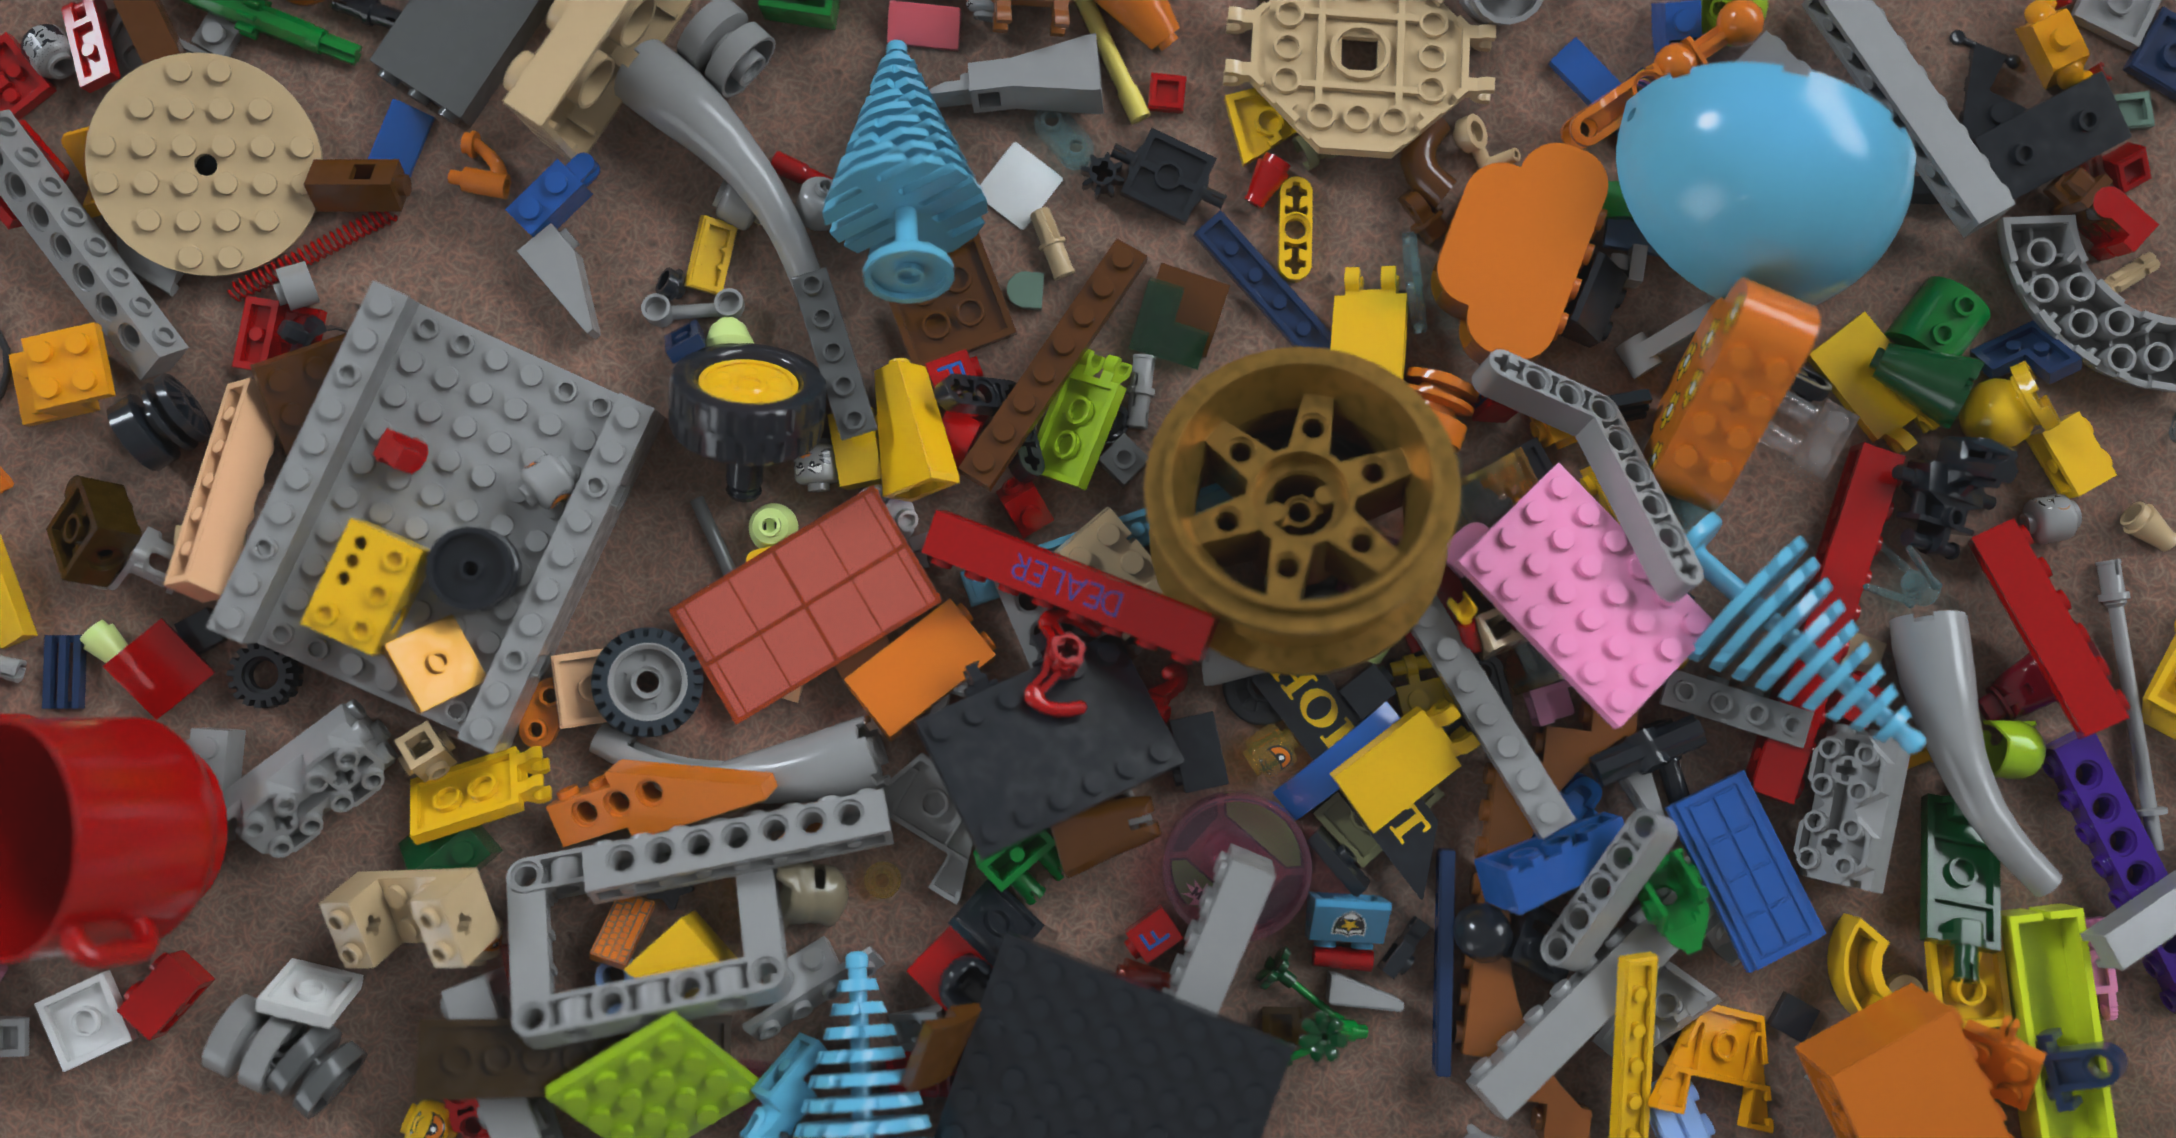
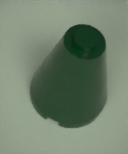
M1889 343L1886 350L1878 347L1869 367L1875 369L1873 378L1940 426L1950 429L1970 393L1974 379L1977 380L1985 362L1970 357Z

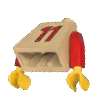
M1463 592L1464 599L1459 604H1456L1452 597L1448 599V607L1458 619L1457 627L1462 643L1473 654H1477L1481 661L1528 642L1497 608L1477 615L1474 618L1477 606L1467 592Z

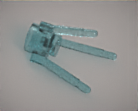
M1883 543L1881 551L1905 573L1900 581L1903 594L1868 583L1863 585V589L1901 602L1910 609L1916 604L1928 606L1935 602L1940 595L1943 584L1933 576L1913 546H1907L1906 551L1919 571L1913 570L1892 549Z

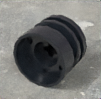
M162 373L156 377L153 384L146 383L140 389L141 397L129 394L106 410L108 421L120 442L138 462L151 471H160L179 459L181 455L180 447L192 451L197 447L198 442L204 443L208 441L213 430L210 421L196 398L179 380L167 373Z

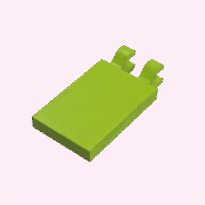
M1087 349L1049 405L1037 435L1045 463L1044 472L1040 476L1084 491L1088 487L1127 388L1120 384L1129 378L1133 367L1131 364L1122 362L1120 357L1108 355L1105 359L1102 356L1095 355V351ZM1102 368H1103V371H1102V374H1101L1100 378L1093 377L1095 374H1097L1098 372H1100V371L1102 370Z

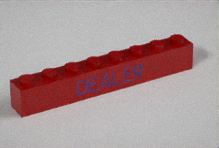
M936 510L921 551L932 556L930 562L939 567L951 570L952 566L955 565L965 569L964 576L982 583H985L986 579L993 580L999 583L998 589L1005 593L1019 596L1020 592L1031 595L1033 596L1032 603L1053 610L1054 605L1068 610L1066 616L1082 623H1088L1089 619L1102 624L1101 630L1118 637H1122L1123 633H1127L1137 637L1136 644L1157 651L1158 646L1172 651L1171 658L1192 665L1194 660L1199 662L1206 658L1220 620L1218 615L948 510Z

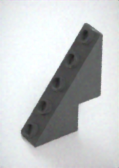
M824 267L792 277V284L818 367L826 381V392L841 440L878 430L862 374L827 268Z

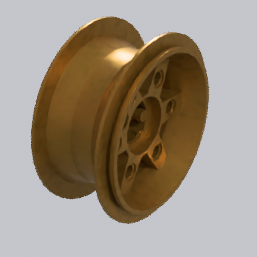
M1277 348L1246 355L1219 367L1192 386L1169 411L1154 437L1147 459L1144 493L1146 515L1150 526V553L1157 583L1162 593L1220 616L1209 648L1223 657L1249 668L1272 674L1293 676L1319 675L1352 668L1377 657L1397 644L1417 625L1430 607L1441 584L1448 557V546L1453 538L1460 508L1461 484L1458 463L1450 438L1436 413L1419 393L1400 377L1380 365L1353 354L1327 348ZM1293 431L1289 447L1276 452L1255 440V438L1270 434ZM1306 434H1308V435H1314V436H1320V437H1318V438H1309V437L1306 436ZM1330 436L1354 444L1371 455L1340 462L1329 454ZM1207 475L1234 498L1195 515L1196 502ZM1403 506L1404 530L1397 548H1395L1373 529L1367 521ZM1294 515H1303L1308 520L1304 523H1296L1290 518ZM1325 527L1324 529L1314 534L1315 530ZM1252 561L1257 569L1268 577L1267 595L1258 594L1245 588L1231 579L1221 568ZM1331 575L1354 588V590L1337 597L1303 601L1308 585L1319 583Z

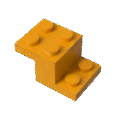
M92 322L22 338L23 352L8 355L22 425L30 427L100 411L98 400L116 396L101 324Z

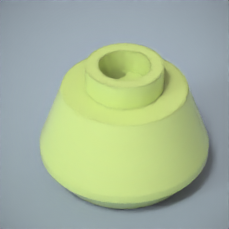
M722 317L711 325L705 343L706 347L719 344L754 343L744 323L734 317Z
M769 503L759 507L749 521L750 538L760 549L777 545L799 530L795 514L788 507L779 503Z

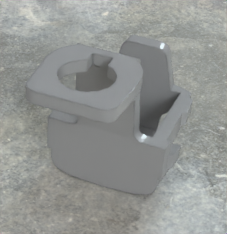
M148 526L132 555L124 564L123 569L115 575L109 586H89L100 590H114L118 588L128 573H133L152 581L153 584L166 587L163 584L167 574L152 568L149 564V557L152 553H157L172 559L175 547L162 540V533ZM167 587L165 593L172 595L175 590Z

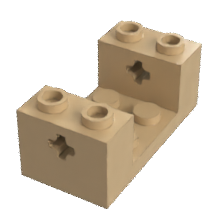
M477 868L361 871L355 873L319 903L344 968H375L402 943H425L434 968H465L501 934Z

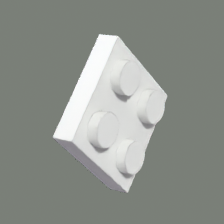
M291 958L257 997L256 1012L269 1014L276 1018H286L306 1023L314 1027L330 1029L361 990L364 975Z
M110 970L99 973L34 1004L63 1072L139 1038L136 1029L116 1011L124 1001Z

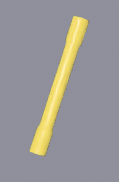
M1074 0L1090 34L1096 33L1098 51L1118 91V97L1131 124L1147 119L1151 114L1138 87L1133 83L1096 3L1093 0Z

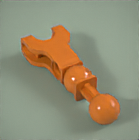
M1733 0L1728 2L1720 10L1714 28L1695 41L1691 36H1688L1679 43H1671L1664 46L1657 53L1654 62L1645 67L1644 71L1630 77L1569 118L1560 130L1562 142L1583 149L1598 143L1619 129L1626 101L1638 93L1637 84L1641 78H1645L1652 83L1654 80L1668 74L1673 78L1688 75L1692 67L1708 65L1709 63L1706 59L1728 44L1739 47L1753 43L1760 36L1764 27L1762 9L1750 0ZM1581 123H1585L1588 126V137L1581 133Z

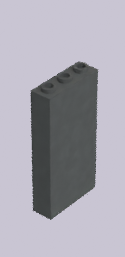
M409 0L370 58V61L380 69L377 75L390 85L397 88L402 83L410 89L407 93L410 97L426 107L432 102L440 108L438 114L450 123L457 126L462 121L469 127H472L504 79L509 66L522 52L555 0Z

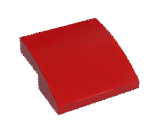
M246 296L232 367L252 371L250 365L290 352L292 344L283 340L277 334V329L283 320H292L304 325L306 319L314 315L325 324L327 312L309 307H302L291 311L288 304L281 306L277 300ZM323 334L317 335L311 344L322 341Z
M163 618L158 620L102 666L156 720L216 672Z

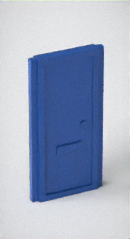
M1744 770L1731 774L1665 807L1669 818L1677 826V834L1692 864L1697 868L1703 886L1708 888L1709 898L1747 973L1759 970L1826 934Z

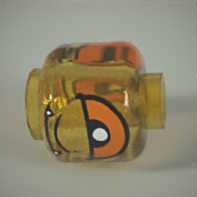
M1268 724L1249 736L1245 741L1247 749L1242 753L1258 777L1263 774L1267 778H1274L1297 762V755L1294 749L1299 747V744L1288 727L1281 731L1277 725Z

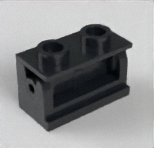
M1213 711L1169 720L1170 728L1168 730L1185 760L1181 766L1172 769L1175 786H1183L1185 793H1191L1229 784Z

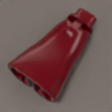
M2091 640V642L2088 643V646L2092 651L2093 655L2095 657L2101 656L2103 658V656ZM2028 653L1999 675L1991 686L1986 688L1987 694L1978 699V707L1985 720L2005 719L2010 721L2033 713L2057 702L2030 653ZM2108 666L2111 676H2108L2107 679L2110 681L2112 680V670Z

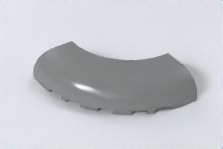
M2076 215L2003 217L1996 222L1999 247L2009 279L2024 308L2042 331L2056 340L2059 339L2083 358V365L2101 375L2138 388L2176 392V318L2157 315L2146 310L2141 312L2124 303L2126 300L2113 291L2102 278L2097 279L2086 263L2089 259L2080 240Z

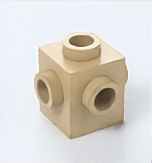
M428 720L394 740L402 753L398 760L409 776L416 774L424 783L443 777L449 772L451 766L458 763L451 752L456 749V746L445 729L438 732Z

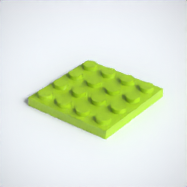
M673 1010L547 1085L546 1099L602 1138H689L757 1098L750 1090L755 1086L759 1078Z

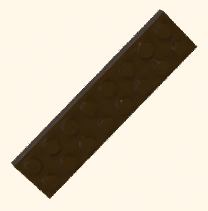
M712 1015L687 1020V1022L731 1056L732 1015ZM512 1018L419 1019L414 1100L546 1097L547 1085L640 1030L545 1049H534L529 1047L515 1031L512 1025ZM544 1018L535 1020L529 1030L538 1028Z

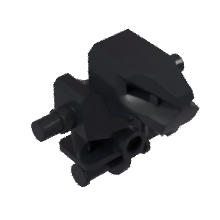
M1946 436L1940 442L1936 461L1911 459L1908 461L1907 467L1896 465L1892 470V477L1903 481L1901 488L1912 498L1909 512H1898L1897 518L1918 524L1917 531L1907 528L1902 532L1900 536L1901 544L1907 547H1916L1919 552L1929 556L1938 554L1948 560L1956 559L1960 553V547L1957 543H1948L1950 534L1973 536L1974 530L1964 527L1968 511L1981 508L1992 510L1996 506V498L1986 494L1984 488L1998 489L2001 483L2010 484L2014 481L2019 472L2015 464L2018 452L2006 444L1988 438Z

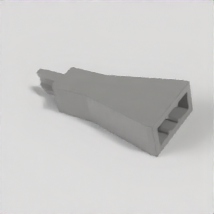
M1096 33L1087 34L1011 58L968 63V73L961 74L960 80L943 82L930 88V93L938 107L972 104L974 113L1029 109L1104 114Z

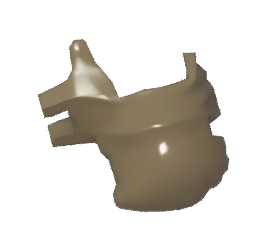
M812 861L779 867L777 870L776 879L784 883L780 892L784 932L790 924H821L830 928L837 923L849 899L846 879L838 868L833 865L824 864L816 866L813 865Z

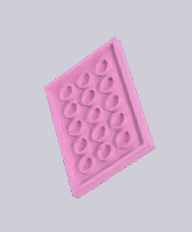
M1560 463L1552 467L1454 563L1613 729L1620 728L1695 650L1694 643L1714 621L1688 594L1677 602L1665 601L1657 595L1622 526Z

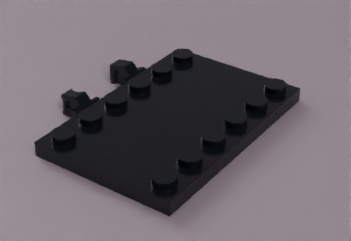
M1043 632L1032 636L1029 644L1035 646L1038 652L1037 660L1032 663V669L998 683L997 678L988 681L987 675L981 673L978 668L979 660L965 666V671H963V675L970 686L964 689L966 698L915 721L914 726L981 861L1177 768L1185 762L1118 636L1107 634L1085 644L1084 661L1077 674L1067 680H1058L1044 694L1047 700L1059 703L1082 700L1087 704V711L1084 714L1071 717H1055L1041 713L1025 702L1024 689L1041 673L1047 640ZM1048 674L1043 682L1045 683L1051 676Z

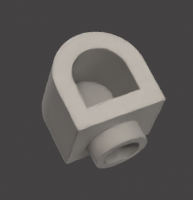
M305 261L275 269L280 283L273 284L281 306L288 304L292 311L320 302Z

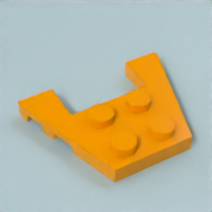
M1716 1005L1683 1027L1648 1100V1106L1685 1114L1691 1076L1695 1075L1743 1086L1737 1125L1773 1133L1774 1122L1773 1119L1768 1118L1767 1101L1772 1100L1771 1087L1765 1085L1764 1065L1769 1064L1765 1016Z

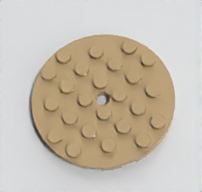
M199 52L169 55L152 60L139 66L118 81L105 95L91 120L85 146V167L90 191L97 208L112 230L128 246L147 259L166 268L192 275L212 277L231 276L258 269L286 253L295 245L317 212L304 187V182L313 160L323 159V152L316 130L299 102L283 85L267 73L246 62L228 56ZM205 155L213 156L217 161V170L209 176L201 175L195 166L198 159Z

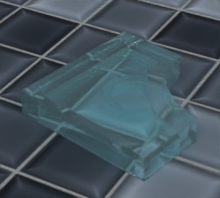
M1415 232L1402 233L1404 278L1413 334L1426 333V330H1428L1417 234Z

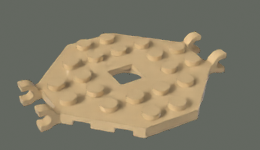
M1270 0L1267 3L1264 1L1254 10L1229 6L1226 34H1241L1247 30H1252L1250 62L1226 59L1223 86H1238L1244 82H1249L1318 154L1392 159L1464 98H1470L1473 102L1480 104L1490 103V94L1495 92V77H1469L1470 45L1477 51H1491L1492 41L1496 39V25H1470L1461 15L1457 17L1444 4L1445 0ZM1342 40L1377 42L1376 69L1367 71L1352 70L1344 67L1341 64Z

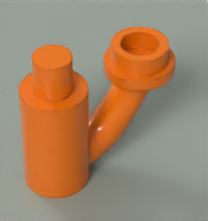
M478 131L464 132L461 138V152L467 154L470 158H476L479 154L489 165L490 171L472 167H464L462 171L451 169L448 173V183L459 185L462 192L506 200L510 192L511 176L507 173L503 160L481 140Z

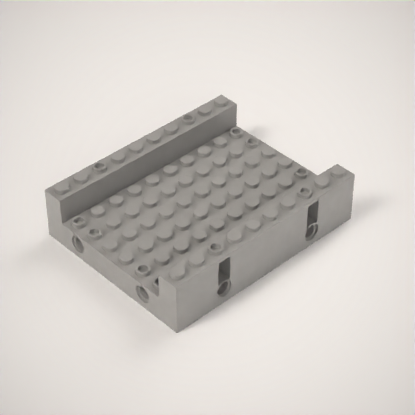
M373 280L206 628L240 643L261 644L416 713L385 655L372 656L302 625L300 622L350 518L372 522L429 549L433 547L436 540L453 529L469 526L493 530L508 538L519 552L523 566L521 583L514 595L501 606L485 611L455 609L442 602L430 588L426 575L397 638L453 614L481 664L486 677L483 684L420 715L460 732L457 737L458 739L493 754L511 748L519 731L520 722L538 683L542 681L549 667L550 656L554 655L665 417L656 409L622 393L617 394L426 307L411 297ZM386 428L412 438L417 437L428 445L426 462L418 471L408 474L376 460L373 452ZM545 454H552L556 458L562 455L578 477V480L574 482L576 487L572 495L552 509H544L538 503L531 506L518 489L524 484L520 476L521 470ZM472 563L470 570L475 572V574L478 572V565ZM401 609V610L399 611V613L397 614V616H396V618H395V620H394V622H393V624H392L391 630L394 628L395 624L397 623V621H398V619H399V617H400V614H401L402 609Z

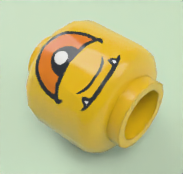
M421 1100L418 1105L412 1103L400 1129V1132L405 1134L404 1138H456L458 1133L452 1130L449 1109H445V1104L436 1100Z

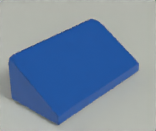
M393 99L368 159H399L405 174L411 177L435 117L402 101Z

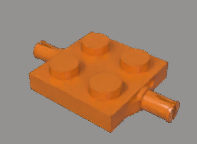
M2005 1016L2000 1029L1989 1028L1969 1019L1963 1029V1034L1974 1045L1978 1053V1057L1975 1060L1979 1069L1987 1075L1992 1084V1089L1989 1091L1993 1100L1995 1101L1996 1098L2025 1112L2031 1101L2047 1053L2027 1045L2016 1037L2020 1027V1021L2016 1017L2010 1027L2013 1016Z

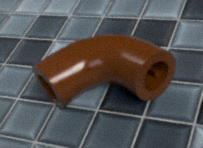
M1442 117L1402 149L1400 165L1407 184L1413 191H1417L1434 210L1457 182L1454 177L1441 168L1436 159V151L1439 145L1450 133V127Z

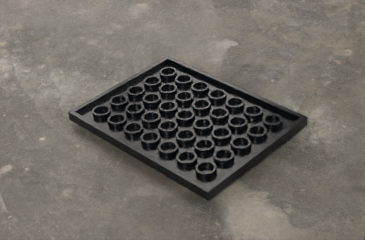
M1008 930L1005 933L980 1004L982 1011L968 1038L934 1138H1262L1295 1044Z

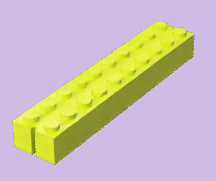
M2059 903L2029 907V910L2023 908L2001 910V926L2013 1016L2012 1021H2014L2015 1017L2020 1021L2016 1037L2027 1045L2036 1048L2035 1041H2037L2036 1036L2045 1029L2061 1027L2063 1035L2056 1040L2058 1047L2103 1042L2089 942L2083 941L2080 936L2082 932L2087 930L2084 909ZM2096 1055L2094 1057L2096 1066L2101 1071L2108 1072L2106 1058ZM2043 1064L2026 1111L2018 1109L2022 1138H2118L2110 1086L2074 1090L2072 1095H2081L2083 1103L2075 1110L2058 1112L2056 1102L2051 1101L2046 1092L2045 1079L2048 1078Z

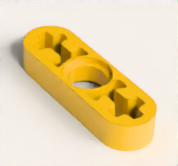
M1299 176L1288 178L1282 184L1279 191L1278 272L1285 281L1291 283L1304 280L1312 266L1313 189L1308 180ZM1293 186H1299V192L1305 193V196H1302L1299 200L1298 211L1306 210V214L1301 212L1285 214V209L1291 211L1293 208L1292 196H1286V192H1291ZM1290 221H1299L1305 228V235L1300 239H1291L1285 232V225ZM1284 245L1289 247L1305 245V250L1300 248L1298 250V263L1304 264V267L1300 268L1297 274H1292L1291 268L1285 267V263H1289L1292 258V248L1285 250Z

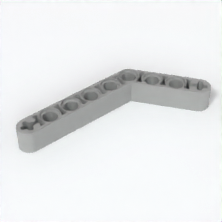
M1497 349L1491 352L1472 375L1474 388L1478 393L1491 400L1576 437L1657 595L1665 601L1677 602L1700 584L1704 578L1702 565L1616 403L1607 395L1509 351Z

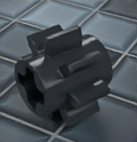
M1109 152L1105 154L1104 158L1098 159L1095 155L1091 154L1090 167L1081 166L1080 174L1089 177V179L1082 183V189L1087 190L1091 188L1095 192L1096 200H1098L1100 194L1106 193L1113 198L1115 193L1114 186L1124 185V178L1116 175V173L1122 170L1123 164L1122 162L1114 164L1110 160ZM1101 170L1108 172L1103 182L1097 181V175H1100Z

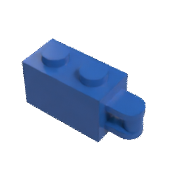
M584 152L577 154L566 165L557 158L505 210L532 237L550 223L558 229L593 195L587 187L599 176L600 166L590 154Z

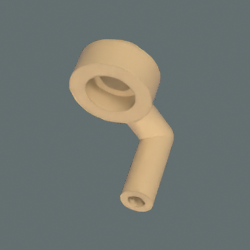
M1470 114L1456 121L1455 129L1453 130L1454 142L1466 153L1473 154L1479 169L1493 163L1513 164L1520 161L1521 156L1517 148L1509 149L1491 157L1489 156L1486 149L1488 140L1486 127L1481 118L1476 114Z

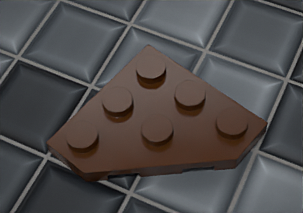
M347 333L250 365L285 460H287Z

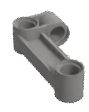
M1707 294L1710 302L1651 337L1647 338L1642 331L1616 347L1615 351L1633 379L1635 380L1656 368L1663 362L1659 356L1660 354L1694 335L1705 314L1717 299Z

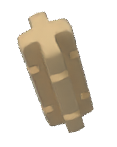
M2148 252L2109 275L2103 281L2116 293L2122 292L2145 278L2147 274H2151L2159 269L2160 261L2154 253Z

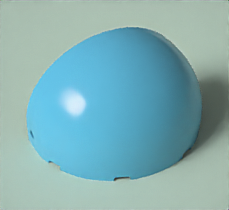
M1724 62L1692 67L1690 74L1673 78L1668 74L1654 80L1626 101L1616 145V165L1621 191L1636 225L1657 254L1685 280L1716 299L1720 297L1726 298L1736 282L1741 278H1746L1816 306L1853 285L1877 263L1894 240L1907 214L1913 191L1916 152L1906 129H1899L1891 120L1892 112L1873 97L1840 80L1814 71H1810L1808 77L1782 72L1784 65Z

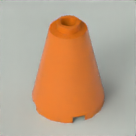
M1093 0L1151 50L1158 46L1162 52L1178 39L1175 31L1180 26L1168 0Z

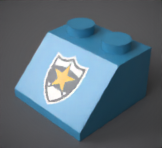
M1307 891L1305 936L1309 940H1314V946L1333 948L1336 947V941L1351 942V948L1371 950L1373 949V943L1384 944L1391 913V902L1380 895L1360 894L1358 897H1354L1352 894Z

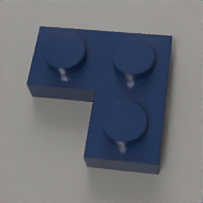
M2034 320L1970 350V358L1985 362L1981 371L1990 379L1999 378L2011 372L2010 367L2026 361L2032 371L2049 385L2082 369L2083 358L2059 339L2056 340L2042 331Z

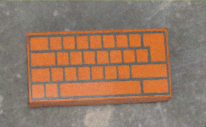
M639 896L615 900L590 951V959L624 970L628 966L650 919L655 902Z

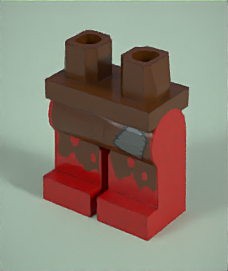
M2079 167L2069 173L2067 177L2061 174L2054 178L2042 191L2055 203L2048 212L2052 216L2076 215L2077 229L2094 244L2089 253L2098 261L2134 253L2159 224L2121 190L2110 186L2113 180L2107 174L2093 178L2082 167Z

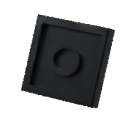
M988 878L948 922L993 967L1005 933L1008 930L1034 939L1045 926L1007 888L1001 892Z

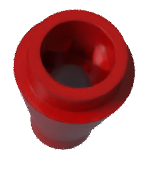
M1266 152L1262 159L1258 158L1244 200L1259 209H1263L1268 200L1288 179L1289 175L1287 173L1291 166L1281 158Z

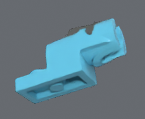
M800 1032L757 1081L755 1086L751 1088L750 1091L763 1105L754 1111L745 1128L739 1133L741 1138H792L797 1124L806 1122V1113L801 1112L804 1100L817 1098L818 1096L811 1088H808V1084L803 1078L818 1065L815 1064L818 1052L827 1051L826 1047L818 1039Z

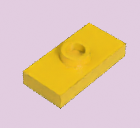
M700 216L684 282L685 287L712 295H717L718 292L723 290L738 228L713 217Z

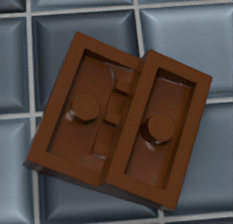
M1161 262L1138 336L1206 358L1230 285Z
M980 1003L950 1006L945 1018L925 1020L901 1080L908 1092L938 1084L958 1070L968 1038L982 1011Z

